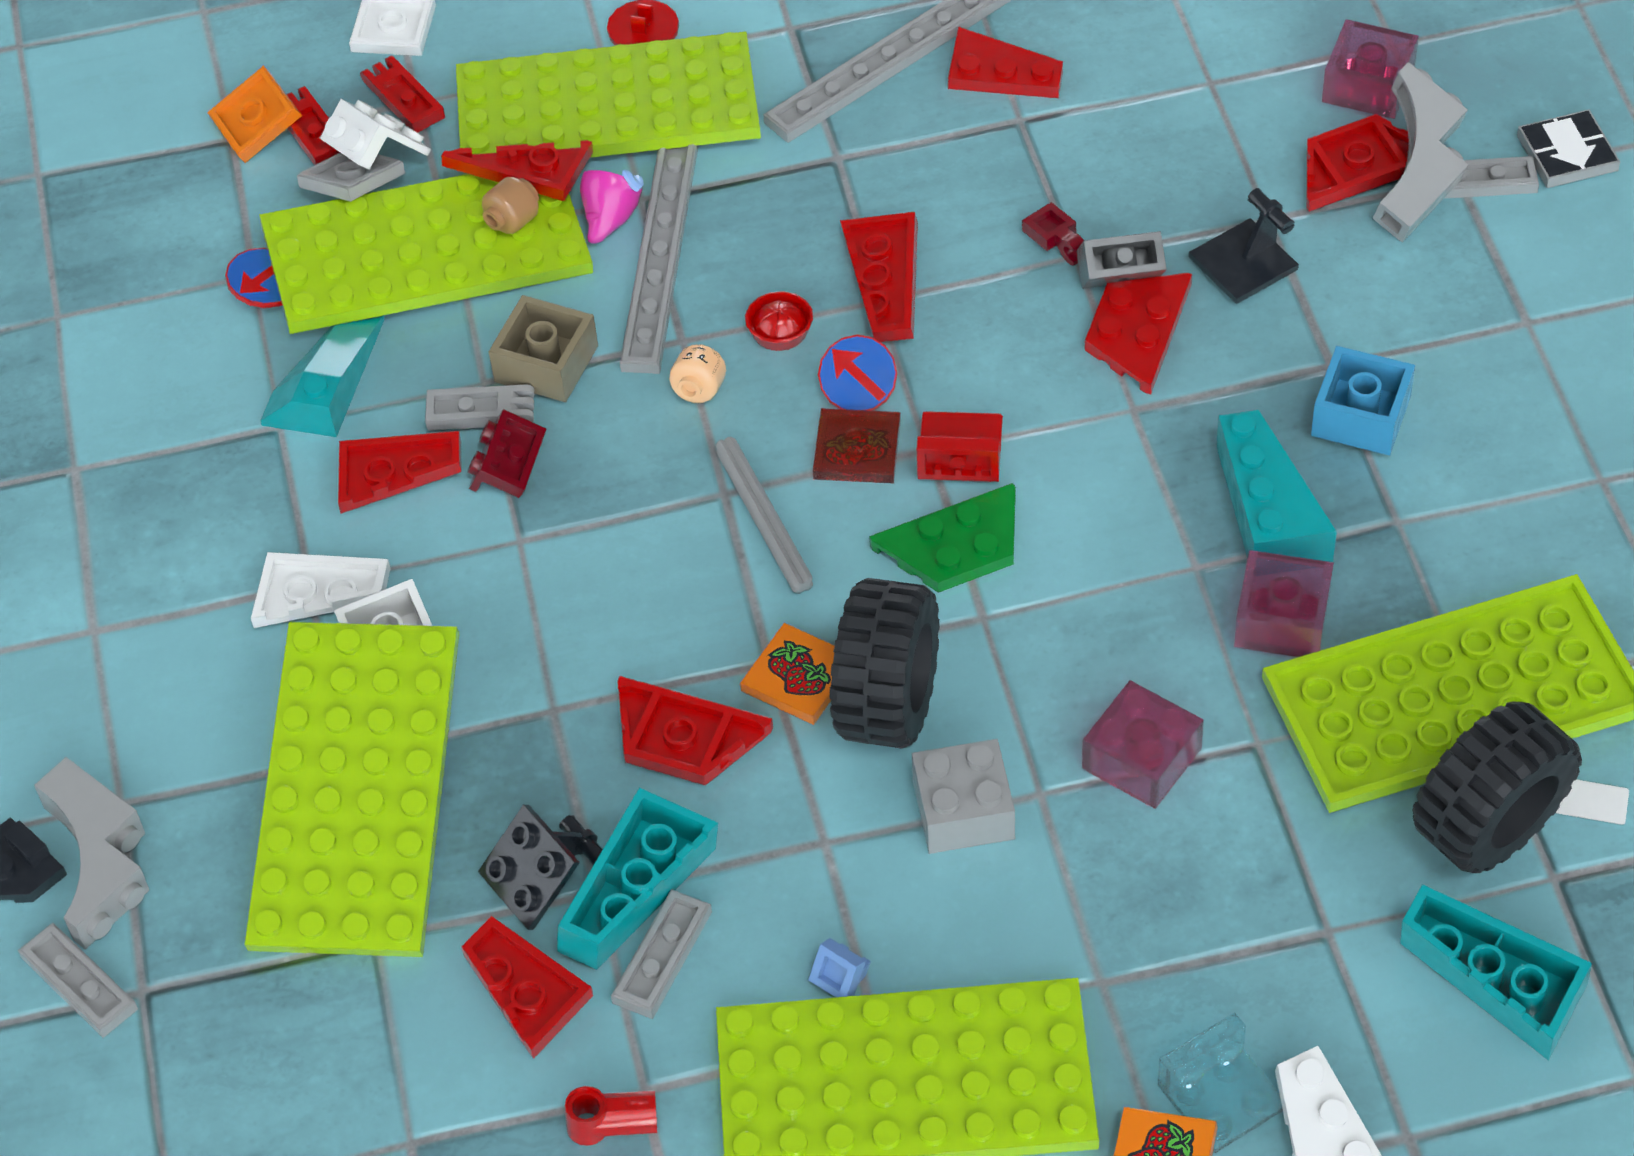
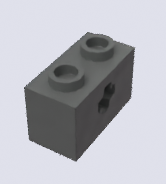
M1161 231L1084 240L1076 251L1082 289L1106 286L1107 283L1157 277L1167 270Z

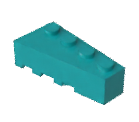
M1253 410L1219 415L1216 447L1251 574L1333 562L1337 531L1261 412Z
M639 787L558 925L557 952L597 970L665 901L670 890H676L716 849L718 822Z
M1423 884L1402 920L1400 944L1549 1061L1587 987L1592 967L1591 962Z

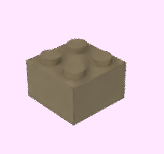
M522 295L488 351L494 382L503 385L528 384L534 387L535 394L566 403L598 347L594 315Z

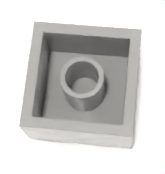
M998 739L912 753L913 784L929 854L1015 840V809Z

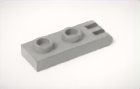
M524 384L427 390L425 416L427 430L484 428L488 420L495 422L503 409L534 422L533 398L535 389L531 385Z

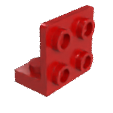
M923 412L921 436H917L916 448L918 479L999 482L1002 414Z

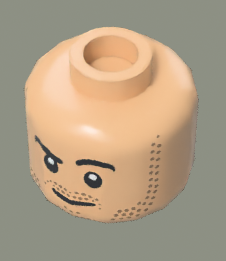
M702 344L688 346L682 350L670 370L669 381L671 388L685 401L705 403L715 396L725 379V361L711 347Z

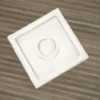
M362 0L349 42L351 52L422 56L436 7L435 0Z

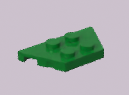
M1014 483L871 535L869 536L870 547L877 554L883 551L896 559L900 569L910 575L918 576L925 585L938 593L1014 565L1016 487Z

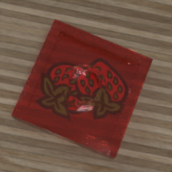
M821 408L813 465V480L894 484L901 412Z

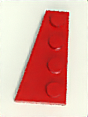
M907 212L840 220L873 337L879 342L914 339L918 235L916 213Z

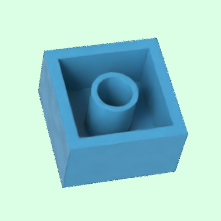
M1336 346L1314 404L1311 436L1390 456L1411 398L1415 365Z

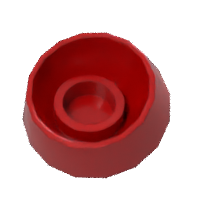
M785 291L770 292L758 297L749 305L745 314L747 328L759 345L766 349L783 351L798 346L805 339L813 321V311L807 300L795 293Z

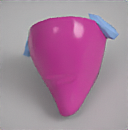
M588 170L583 173L580 182V193L588 222L587 240L589 243L597 244L602 242L613 231L627 222L636 209L644 183L640 175H633L628 170H622V175L600 170Z

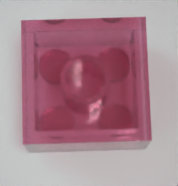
M1346 19L1325 68L1322 102L1395 119L1400 104L1391 88L1398 72L1408 62L1415 67L1419 36Z
M1249 550L1236 617L1234 647L1295 657L1320 651L1331 591L1334 562Z
M1129 680L1084 737L1082 769L1156 809L1202 749L1204 719Z

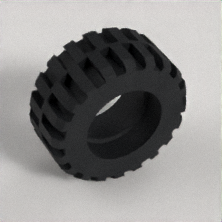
M866 578L852 587L850 597L846 599L844 604L843 616L840 617L838 625L839 631L837 640H835L834 660L831 666L830 713L833 718L832 725L836 733L846 741L901 749L916 742L918 733L922 731L924 719L927 717L929 710V701L934 688V675L937 669V651L939 650V607L936 602V595L925 585Z
M1508 702L1505 707L1498 706L1488 716H1482L1478 719L1474 726L1468 731H1464L1456 739L1457 742L1439 758V763L1435 768L1431 769L1426 777V783L1420 787L1416 795L1418 801L1413 804L1412 809L1416 830L1461 871L1469 873L1489 871L1495 868L1496 864L1503 863L1511 858V855L1516 850L1522 849L1528 843V840L1545 826L1544 823L1550 816H1553L1560 808V803L1568 796L1572 789L1573 781L1577 779L1580 773L1579 767L1582 765V757L1576 741L1530 703Z

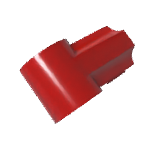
M582 1086L571 1091L566 1098L565 1116L568 1136L579 1145L590 1146L597 1144L605 1136L657 1133L655 1091L603 1094L594 1087ZM591 1113L595 1115L592 1118L588 1119L578 1117L581 1114Z

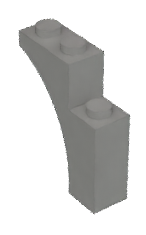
M1409 62L1398 72L1391 88L1399 101L1407 123L1409 136L1407 163L1399 182L1379 203L1373 216L1377 223L1401 242L1418 227L1461 181L1468 167V164L1457 150L1444 145L1445 141L1460 127L1468 109L1462 105L1457 96L1445 92L1435 84L1426 71L1417 69Z
M65 757L34 786L44 809L65 825L78 842L81 863L80 876L76 893L64 916V920L73 940L86 950L95 940L104 937L122 915L129 909L135 908L149 891L141 867L124 855L125 852L135 848L140 838L145 835V831L138 813L133 807Z

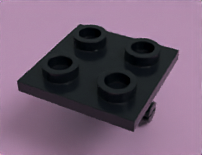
M1260 188L1252 190L1248 195L1249 199H1247L1260 211V216L1256 223L1249 218L1189 251L1188 257L1236 304L1297 271L1299 268V264L1276 243L1277 228L1282 234H1287L1294 228L1295 222L1282 211L1283 206L1276 199L1270 200Z
M523 804L478 872L528 930H534L580 862L576 859L575 855L584 854L594 865L603 849L597 843V835L591 829H584L574 815H568L560 822L559 828L564 832H556L546 825L530 805Z

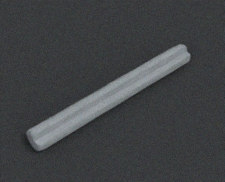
M727 437L725 440H719L716 443V453L792 591L800 594L804 590H810L813 586V577L736 439Z

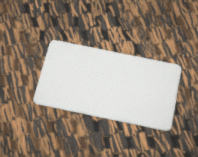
M1575 780L1571 785L1570 793L1562 800L1560 808L1556 811L1557 814L1623 825L1626 821L1629 789Z

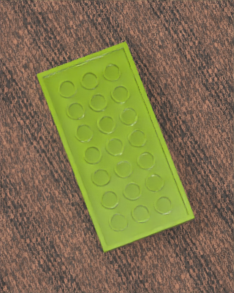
M747 31L699 37L690 36L663 41L655 40L628 45L619 44L610 47L584 48L575 51L506 57L503 59L470 61L468 63L456 64L460 148H472V154L497 153L496 146L521 144L535 146L541 143L553 142L556 149L580 148V141L588 140L593 144L591 157L660 150V148L664 147L671 149L688 147L691 144L697 146L761 138Z
M471 174L367 193L352 201L336 199L259 214L289 333L294 334L593 273V262L570 195L568 194L565 201L538 194V214L514 234H505L499 230L491 229L483 218L482 198L498 182Z
M1578 574L1270 665L1262 669V679L1329 813L1425 784L1427 775L1432 768L1437 766L1440 761L1439 758L1457 742L1456 739L1464 731L1471 729L1474 723L1482 716H1488L1498 706L1505 707L1508 702H1526L1534 705L1572 739L1634 720V670Z
M288 623L244 944L248 951L423 957L460 635L457 626Z
M1078 978L716 1007L724 1156H1023L1099 1149V1135Z

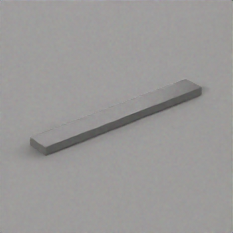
M943 0L763 114L764 124L787 143L791 142L957 36L958 27L968 29L1011 0Z
M691 144L688 147L671 149L664 147L658 150L620 359L621 372L660 374L699 145L694 146V144Z

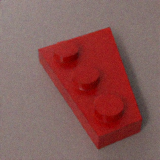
M958 27L948 76V89L1059 98L1063 76V61Z
M451 431L339 441L338 505L340 513L342 514L462 472L460 432Z

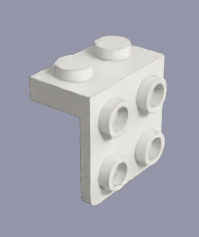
M340 99L334 113L326 122L325 129L320 137L321 140L369 170L387 137L426 156L431 151L429 147L421 143L424 138L423 135L404 126L403 122L385 113L382 115L378 113V110L360 100H357L356 104L353 105Z

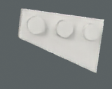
M267 552L251 615L253 628L332 613L338 608L383 591L387 587L391 570L389 560Z
M1319 1046L1277 1065L1275 1074L1285 1124L1289 1128L1293 1148L1292 1156H1382Z

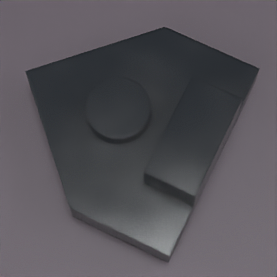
M10 817L0 825V900H14L15 903L34 902L64 878L67 873L64 866L50 854L42 840L20 820L15 822Z

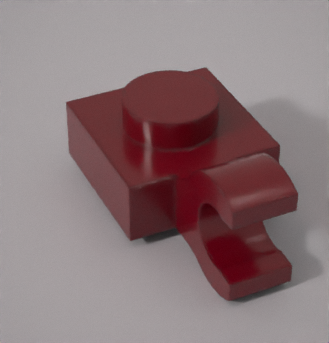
M1050 202L1022 220V231L1042 248L1048 251L1057 246L1067 263L1072 266L1078 264L1076 251L1084 239L1077 234L1076 221L1054 203Z

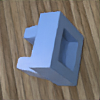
M829 938L820 944L808 980L834 997L854 996L857 986L867 974L871 961L865 957L861 958L850 951L846 945L839 944Z

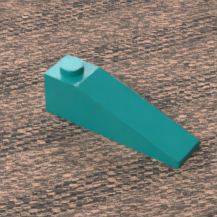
M384 315L331 326L273 390L260 420L261 425L337 437L385 320Z

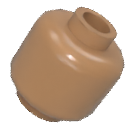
M504 178L482 198L484 221L493 230H499L505 234L516 233L538 214L539 196L536 189L523 178Z

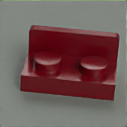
M505 409L501 411L495 422L488 420L479 438V442L485 444L482 452L476 451L467 473L473 475L468 489L476 492L481 483L484 482L520 498L525 491L547 429Z

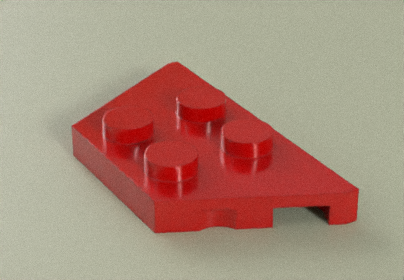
M1374 114L1308 138L1306 203L1308 211H1313L1400 179L1407 163L1409 150L1408 131L1397 128L1387 119Z
M1180 273L1107 283L1085 338V351L1096 359L1106 362L1110 369L1121 377L1127 373L1140 383L1141 391L1151 395L1190 291L1192 274Z
M619 676L617 680L625 763L707 785L767 737L773 730V720L766 716Z

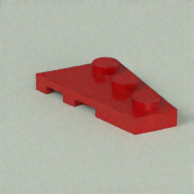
M492 916L461 946L464 957L533 1059L593 997L590 985Z

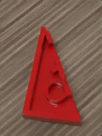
M585 140L580 141V148L556 149L554 142L541 143L535 146L528 144L496 146L497 153L472 154V148H457L452 151H444L441 159L443 167L498 183L506 177L523 178L533 185L538 194L565 201L593 153V144L591 141Z

